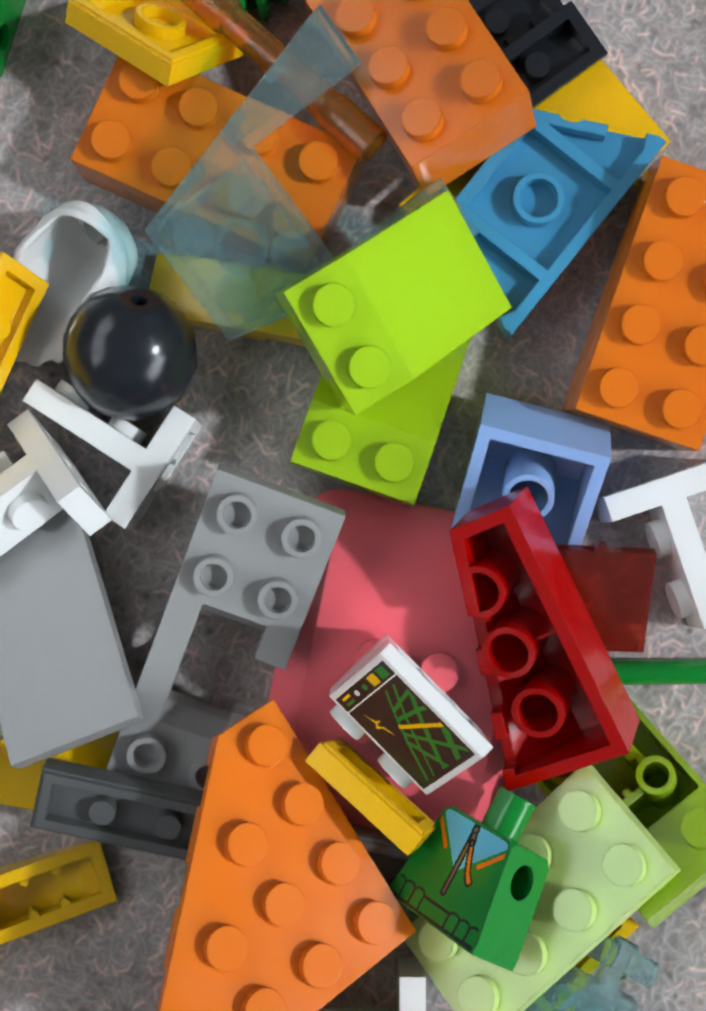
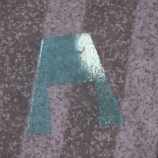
M321 5L308 17L144 230L145 234L228 341L287 317L274 293L334 258L254 148L361 65V62ZM441 178L433 181L344 251L444 191L448 190L450 192V190ZM450 192L474 237L479 232Z

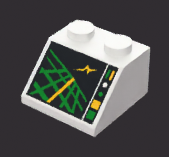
M387 633L330 688L329 697L337 704L330 710V714L355 740L358 741L366 733L384 752L377 759L378 763L404 789L414 782L428 795L484 758L494 748L472 719Z

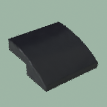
M472 0L469 2L529 90L533 109L604 59L608 54L572 1L566 5H563L560 0Z

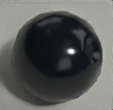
M137 286L108 287L95 293L85 303L81 304L69 320L63 336L65 375L82 400L98 413L122 420L136 421L152 418L181 400L197 369L195 331L179 306L162 293Z

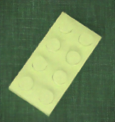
M592 765L573 772L535 808L518 841L521 845L548 860L549 872L513 971L471 955L420 917L412 922L416 932L407 938L405 942L453 1011H524L681 871Z

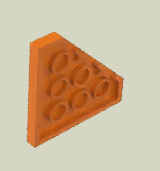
M274 699L264 703L211 738L206 766L209 767L201 805L196 809L185 864L188 866L179 908H175L163 968L165 973L157 1011H319L416 932L326 783L305 762L308 754Z

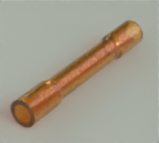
M180 0L214 32L224 35L313 115L319 126L361 164L370 161L382 148L388 133L346 95L336 92L242 7L239 0Z

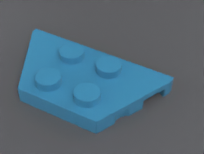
M533 109L536 127L488 157L455 198L454 202L512 307L495 320L504 336L508 339L512 336L666 143L664 139L648 133L644 138L610 132L607 131L608 125L587 120L569 122L562 119L559 114Z

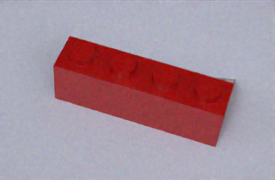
M528 486L470 510L449 530L467 615L471 616L474 622L479 645L475 652L480 673L486 676L493 708L490 712V718L495 739H500L505 762L502 772L506 790L512 791L628 754L640 719Z

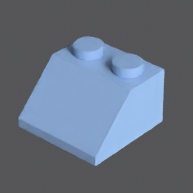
M486 393L451 528L470 510L528 486L565 565L574 568L611 461V424Z

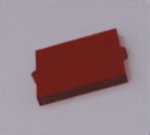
M603 540L597 541L594 546L556 544L606 650L644 652L657 556L655 548L607 546V543Z

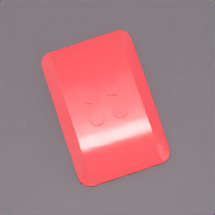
M330 489L325 491L316 499L344 509L346 517L286 669L283 670L275 667L268 701L274 699L308 756L320 742L342 738L434 822L442 811L450 806H454L482 821L499 787L501 786L506 789L502 772L505 762L500 739H495L490 718V712L493 708L486 676L480 673L475 652L479 645L473 618L467 615L449 536L455 511L416 503L410 507L381 496L348 489ZM386 633L472 719L494 747L484 758L428 795L414 782L406 789L402 788L378 763L377 759L384 752L366 733L358 741L355 740L330 714V710L337 705L329 697L330 688ZM322 777L350 823L378 829Z

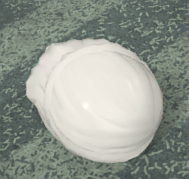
M79 200L65 202L50 213L45 214L16 247L13 259L43 279L49 286L15 361L27 362L31 366L40 367L44 362L50 361L61 364L63 362V336L71 316L78 307L99 291L108 287L129 284L138 262L136 244L124 221L102 205L90 204Z

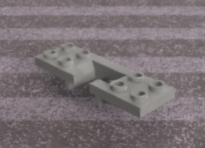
M218 465L136 687V693L145 721L120 730L106 770L204 791L209 767L206 766L211 738L254 711L255 708L235 702L232 711L171 690L200 611L203 609L262 630L255 649L254 659L285 670L345 520L346 513L344 509L228 466Z

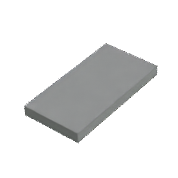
M64 509L0 556V726L10 765L18 769L145 721L90 536Z

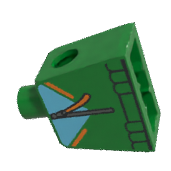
M500 786L482 821L454 806L445 808L435 821L434 826L436 829L423 845L413 852L391 883L390 889L398 902L471 955L513 971L549 872L548 860L518 843L536 806Z

